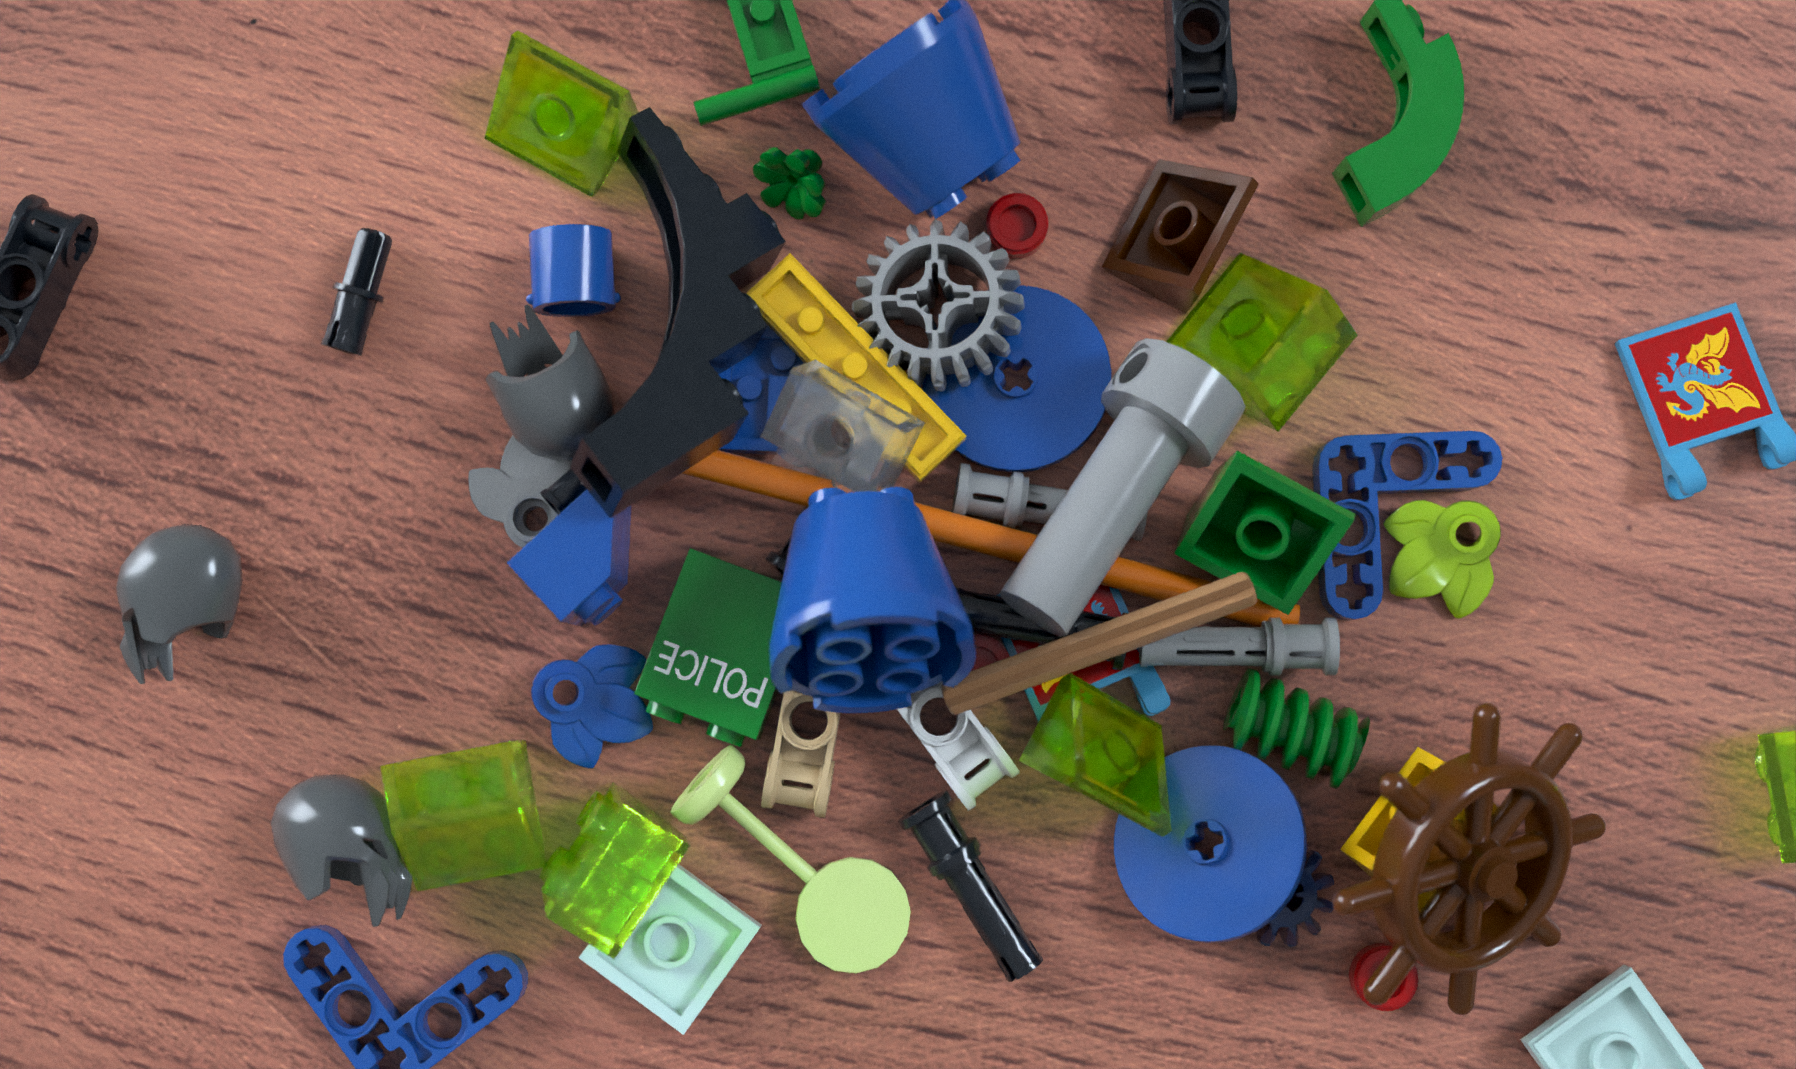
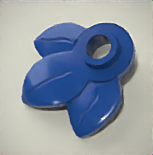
M612 644L596 645L584 653L576 662L566 659L555 660L546 664L538 671L531 686L532 702L536 710L544 718L551 721L552 743L564 759L573 764L592 769L599 760L603 741L630 743L651 733L653 723L650 713L645 711L647 706L629 688L641 674L647 660L642 654L625 646ZM562 680H570L576 687L574 699L567 704H559L553 697L554 686Z

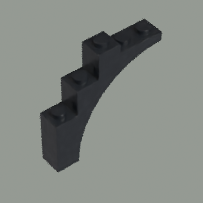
M650 107L629 118L617 152L643 190L661 234L669 274L668 322L659 358L652 373L621 410L582 439L570 465V468L610 519L734 439L749 412L743 406V401L737 388L729 380L721 378L719 374L750 356L768 326L762 319L756 302L748 294L741 292L740 289L769 273L786 242L780 235L773 218L765 211L760 210L747 193L727 204L714 179L699 169L684 150L677 133L671 127L664 125Z

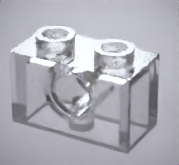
M813 360L792 368L760 437L778 447V455L787 462L802 468L813 467L832 478L831 484L834 488L841 489L846 493L858 491L879 492L885 488L894 487L925 422L823 363ZM834 420L841 423L849 433L850 445L848 450L837 445L832 437L831 426Z

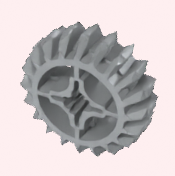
M934 219L930 226V235L921 237L918 228L909 223V226L906 228V234L909 239L907 243L900 246L895 238L886 236L884 245L889 256L885 259L879 255H868L866 262L869 269L876 276L865 275L857 277L856 287L860 293L866 296L852 303V310L855 316L865 319L857 327H862L874 339L869 349L874 347L882 348L889 355L886 366L899 365L904 371L908 369V378L912 379L919 387L923 384L926 375L931 374L934 389L942 392L947 385L946 375L954 373L959 384L962 387H967L971 383L967 369L976 365L981 373L990 375L993 372V366L987 354L992 352L1000 357H1008L1011 352L1010 345L1001 335L1013 336L1019 335L1021 332L1020 320L1011 315L1025 308L1023 295L1013 292L1021 284L1019 273L1017 270L1005 269L1009 263V256L1005 249L1001 248L989 252L992 243L990 236L984 231L976 235L969 242V231L966 224L960 221L954 227L951 235L946 236L942 222ZM948 264L960 266L971 271L984 282L989 291H974L972 285L965 286L951 281L948 273ZM925 267L924 275L918 283L912 287L898 288L907 277ZM940 283L947 302L943 303L941 313L938 314L937 329L929 309L935 306V298H938V284ZM979 316H985L979 327L968 338L951 346L953 334L959 327L968 323H977ZM889 320H904L905 325L920 326L925 329L929 340V349L920 348L902 340L891 330Z

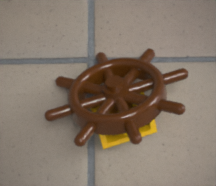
M1483 703L1478 705L1473 712L1469 753L1444 762L1417 747L1398 773L1388 772L1380 778L1378 789L1381 796L1340 849L1371 877V880L1337 891L1332 900L1334 910L1346 917L1373 909L1379 929L1384 937L1393 945L1392 949L1364 985L1363 993L1369 1003L1373 1005L1386 1003L1416 962H1418L1420 965L1433 971L1450 974L1448 1006L1453 1013L1466 1015L1474 1007L1477 970L1488 967L1503 959L1519 947L1530 935L1545 947H1552L1559 943L1561 930L1546 914L1549 912L1562 887L1570 862L1572 846L1598 839L1606 830L1603 818L1594 813L1571 819L1566 799L1561 789L1553 781L1582 743L1583 733L1577 725L1573 723L1560 725L1532 763L1528 764L1509 753L1498 751L1501 713L1495 705ZM1511 789L1498 807L1493 802L1494 792ZM1525 819V833L1511 837ZM1494 900V902L1483 912L1484 902H1490ZM1455 912L1454 930L1439 933Z

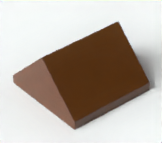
M1159 159L1101 267L1115 277L1186 314L1200 296L1259 183L1249 176Z

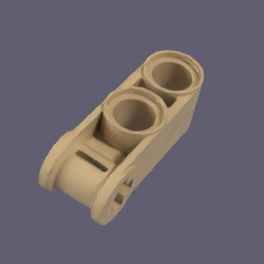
M790 690L783 693L774 749L771 750L766 770L761 807L771 809L775 803L811 809L814 810L815 817L825 818L834 773L835 761H833L841 713L825 711L828 716V725L825 732L816 739L803 738L795 732L792 726V715L800 704L813 702V697ZM784 780L811 784L813 788L788 785L784 783Z

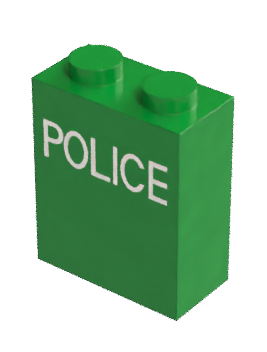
M689 548L634 695L649 700L645 711L677 724H682L685 714L709 722L705 734L742 747L745 736L754 740L760 739L778 693L771 678L769 644L782 582Z

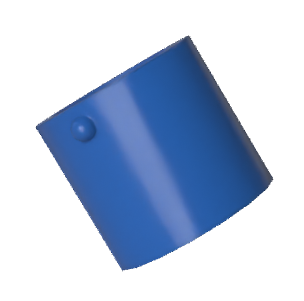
M564 224L541 227L529 234L532 294L526 297V301L532 305L535 313L555 317H582L604 314L616 308V303L621 300V296L615 292L612 233L609 229L594 225Z

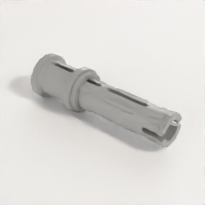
M960 463L954 490L952 512L1000 520L1004 526L1013 529L1015 526L1021 527L1023 521L1046 524L1068 490L1029 484V477H1025L1020 472H1013L1010 477L974 472L970 464ZM974 493H979V494H986V495L998 496V497H1001V498H1000V499H994V498H988V497H982V496H975V495H973V494H974ZM1027 501L1043 503V505H1030L1027 504ZM1147 514L1131 538L1134 540H1142Z
M1270 617L1268 621L1262 622L1261 627H1194L1139 647L1140 667L1261 666L1262 671L1268 672L1270 676H1280L1283 669H1322L1325 676H1335L1338 672L1340 661V635L1337 619L1324 618L1321 624H1283L1279 617Z

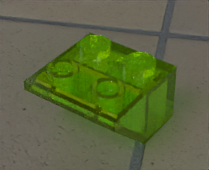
M526 740L503 742L380 766L391 832L408 871L412 875L417 891L547 867Z
M613 782L605 795L596 791L589 798L576 820V824L582 827L569 849L562 845L555 849L544 865L539 879L545 882L541 892L546 918L612 959H615L690 845L683 833L624 788Z

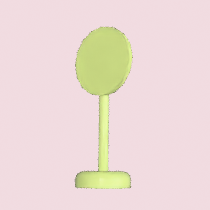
M733 745L725 747L691 781L673 805L670 813L684 824H695L719 805L806 883L798 897L795 919L801 942L812 957L834 971L860 973L878 968L897 953L908 934L911 910L905 888L891 870L872 859L847 857L829 862L816 871L729 793L744 771L745 759Z

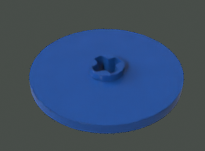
M1022 285L1018 286L1013 292L1023 295L1025 308L1018 313L1011 314L1020 320L1021 332L1019 335L1013 336L1001 335L1010 345L1011 352L1008 357H1000L992 352L987 354L993 366V372L990 375H984L974 365L967 369L971 380L970 385L967 387H962L959 384L955 373L946 375L947 385L942 392L934 389L931 374L926 375L922 384L923 391L967 436L966 440L955 451L978 465L1004 472H1028L1047 468L1059 463L1079 450L1093 435L1102 421L1106 411L1101 402L1102 392L1111 381V364L1106 344L1089 316L1073 302L1057 293L1038 287ZM979 316L977 323H968L959 327L953 334L951 346L968 338L979 327L985 316ZM1024 365L1030 368L1027 376L1031 386L1024 391L1018 386H1015L1009 392L1003 389L1006 385L1005 375L1003 374L1004 369L1009 366L1012 370L1018 371Z
M1209 745L1187 748L1168 755L1151 766L1135 782L1123 801L1114 833V856L1118 876L1134 906L1145 918L1160 929L1180 938L1204 943H1218L1239 939L1254 933L1273 920L1285 908L1295 893L1304 871L1307 855V832L1304 817L1299 803L1287 783L1277 772L1260 759L1238 749L1225 746ZM1207 827L1213 833L1223 836V843L1216 845L1213 849L1214 858L1209 859L1208 855L1195 850V843L1204 840V829Z

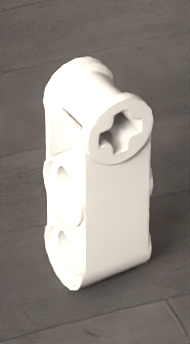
M940 682L922 691L912 693V706L897 710L936 761L935 767L967 810L970 811L976 806L975 798L1005 775L1014 778L1020 771L986 726L983 727L971 710L957 714L955 726L944 735L930 734L922 727L920 722L922 706L933 698H943L941 691L943 682ZM989 758L990 761L969 778L964 777L965 774Z

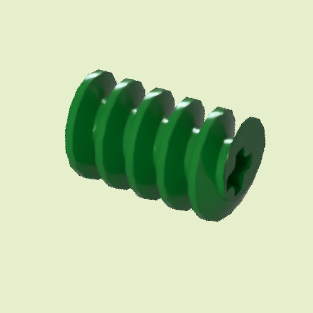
M1248 668L1235 689L1223 723V730H1226L1227 727L1234 729L1233 748L1241 750L1253 736L1258 738L1257 758L1265 760L1272 750L1278 746L1282 748V768L1289 770L1299 756H1303L1306 758L1305 777L1313 780L1324 765L1330 767L1329 787L1338 789L1353 771L1360 758L1369 732V716L1358 724L1356 710L1345 706L1333 716L1332 701L1324 697H1319L1309 707L1308 692L1302 688L1296 687L1284 699L1285 687L1282 680L1271 678L1260 689L1259 671Z

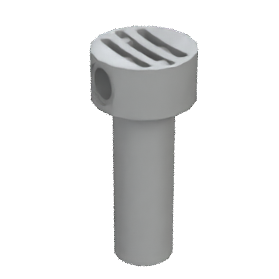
M1145 338L1136 342L1102 392L1101 402L1107 413L1113 418L1114 423L1000 591V596L1014 611L1051 634L1060 637L1067 636L1178 465L1182 464L1195 468L1209 466L1243 415L1245 409L1243 399L1225 376L1187 350L1163 340Z

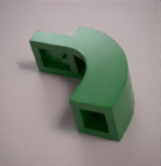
M1374 0L1360 20V24L1385 67L1395 90L1396 114L1391 130L1381 139L1346 156L1332 172L1361 227L1396 209L1430 178L1450 151L1458 133L1463 114L1464 78L1461 62L1450 34L1447 33L1426 44L1423 39L1425 33L1424 26L1419 14L1411 5H1404L1402 0Z

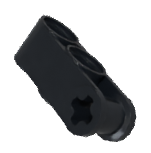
M1163 0L1167 56L1166 108L1169 124L1180 125L1183 118L1220 116L1222 122H1234L1237 111V80L1232 61L1229 0ZM1191 22L1201 23L1210 31L1212 42L1205 45L1194 44L1184 35L1183 25Z
M34 194L26 196L17 205L9 223V230L0 247V338L7 334L9 338L7 349L0 355V379L10 381L24 379L33 373L39 365L46 344L61 312L66 307L67 299L83 265L88 261L95 248L98 237V223L95 218L85 214H79L74 217L49 207V203L45 198ZM35 278L36 285L32 294L26 299L19 301V291L24 282Z

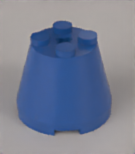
M967 0L947 1L946 5L938 10L943 18L941 22L937 21L933 13L927 14L849 68L833 83L838 94L831 99L821 89L802 103L814 124L914 215L926 211L930 218H939L967 198L961 188L977 176L981 182L985 180L990 182L1021 160L1014 150L1021 141L977 15Z
M889 487L879 492L858 491L849 493L838 488H823L812 493L808 498L809 507L799 515L792 529L769 644L770 671L775 688L780 693L794 690L813 697L814 709L835 713H875L912 706V693L922 691L940 682H943L945 686L954 688L967 677L975 664L976 651L973 629L921 510L914 504L913 493L903 487Z

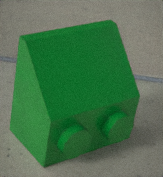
M1236 451L1215 470L1186 517L1174 554L1220 579L1239 572H1246L1253 583L1257 599L1289 615L1353 523L1355 513L1249 456Z

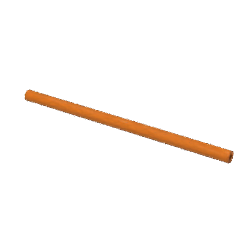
M721 450L715 451L681 473L809 507V496L823 488H838L846 493L871 491ZM914 502L921 510L934 541L1020 563L1038 536ZM1118 557L1100 585L1163 601L1212 583V581ZM1257 599L1254 606L1224 616V618L1261 627L1262 622L1268 621L1270 617H1279L1283 624H1298L1300 605L1296 604L1289 615Z

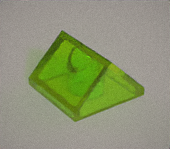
M517 30L510 37L484 139L593 197L599 191L619 156L617 150L629 118L639 112L629 90Z
M1071 673L1063 677L1019 761L1161 837L1172 832L1162 725Z

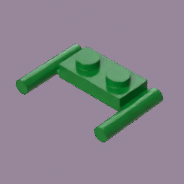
M726 0L752 84L694 101V107L701 126L820 90L818 78L792 0Z

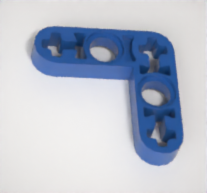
M1478 431L1345 435L1334 438L1319 448L1314 456L1312 466L1313 491L1329 499V493L1338 494L1342 492V476L1338 471H1330L1329 461L1339 456L1340 449L1346 450L1348 460L1358 461L1359 470L1348 475L1347 484L1348 494L1360 490L1362 501L1345 499L1335 503L1358 515L1364 526L1363 537L1360 542L1351 547L1338 543L1318 572L1321 603L1329 614L1337 619L1348 621L1360 619L1373 613L1382 601L1383 578L1378 494L1468 491L1485 486L1497 477L1502 466L1503 458L1500 447L1492 437ZM1434 444L1441 446L1438 454ZM1467 445H1470L1472 455L1483 457V467L1473 470L1472 477H1469L1467 467L1447 466L1439 470L1442 480H1436L1440 457L1459 455L1466 451ZM1408 446L1420 454L1423 468L1421 474L1415 480H1402L1392 471L1390 464L1391 455L1397 447ZM1362 553L1365 554L1366 564L1358 563L1352 565L1354 584L1359 586L1365 585L1366 597L1355 600V610L1349 609V603L1346 598H1337L1336 586L1345 584L1347 581V563L1334 567L1332 555L1347 558Z
M315 925L296 933L287 942L283 953L284 967L288 976L355 1069H380L378 1063L385 1056L382 1048L375 1039L363 1048L358 1038L376 1029L382 1021L386 1023L389 1030L377 1036L381 1043L389 1051L400 1047L406 1054V1058L400 1063V1068L430 1069L517 1003L525 994L528 985V971L524 962L516 954L505 950L492 951L475 960L404 1015H401L349 941L336 928L328 925ZM309 941L313 946L323 942L326 943L331 951L324 958L327 968L333 976L347 969L351 978L333 986L325 995L320 985L332 979L322 966L318 965L309 969L305 965L303 959L310 953L306 942ZM487 965L495 972L505 967L512 976L505 984L509 995L505 997L500 991H495L475 1006L485 1013V1016L479 1019L472 1001L459 991L457 986L463 983L465 992L468 995L489 978L484 969ZM347 990L360 991L369 999L371 1013L369 1019L363 1025L353 1026L347 1024L338 1012L339 999ZM448 1003L459 1011L462 1025L455 1037L443 1039L436 1036L430 1030L428 1014L435 1004Z

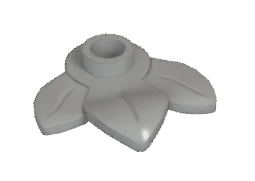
M512 435L505 447L500 469L477 468L469 471L468 483L471 500L482 515L504 523V528L509 538L523 548L543 530L531 531L528 528L526 519L532 510L541 508L546 511L548 520L545 527L558 516L543 499L540 492L545 488H549L570 469L572 460L556 461L537 456L527 450Z

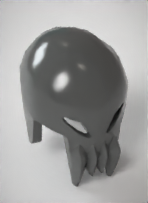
M527 304L524 307L529 330L521 322H518L519 336L511 327H507V339L500 328L494 322H490V328L507 376L494 371L488 374L485 379L500 406L506 423L520 444L537 456L556 461H571L582 439L614 415L613 395L601 368L586 346L580 331L576 330L570 333V343L563 355L531 306ZM544 364H551V366L546 367Z
M182 524L158 530L139 542L120 567L116 591L125 630L120 650L130 671L139 684H145L144 670L153 669L156 666L166 681L174 679L172 641L176 636L202 625L203 632L207 635L220 639L228 637L235 620L243 581L241 556L229 539L211 528L202 525Z
M341 774L316 775L294 785L276 805L271 820L275 848L294 885L307 900L315 899L330 889V878L350 881L357 886L364 885L373 927L380 926L384 913L388 908L395 907L396 920L401 919L409 899L412 875L402 863L400 821L389 801L380 791L367 782Z

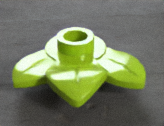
M1416 500L1405 503L1397 508L1383 522L1389 534L1404 545L1391 566L1389 576V590L1391 594L1403 598L1418 599L1434 596L1441 592L1447 608L1457 619L1471 614L1482 604L1494 582L1489 556L1497 548L1501 536L1499 521L1487 506L1476 501L1464 500L1455 502L1445 508L1427 500ZM1473 522L1479 526L1480 535L1475 542L1462 544L1457 541L1456 530L1462 523Z

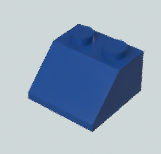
M586 489L513 556L507 564L561 622L582 627L590 621L594 626H597L609 617L623 602V599L617 593L628 584L631 506L610 519Z

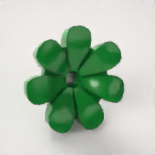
M772 147L762 153L760 161L753 166L755 178L761 182L769 183V186L760 193L762 201L770 208H775L782 201H785L787 213L795 219H803L805 214L813 218L821 214L826 200L821 195L826 186L825 181L817 173L822 167L821 157L810 149L803 151L796 149L791 154L786 155L777 147Z

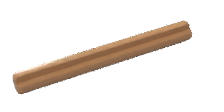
M1246 572L1233 574L970 671L967 677L954 688L945 686L942 683L941 691L951 714L963 713L1254 606L1257 602L1255 588Z

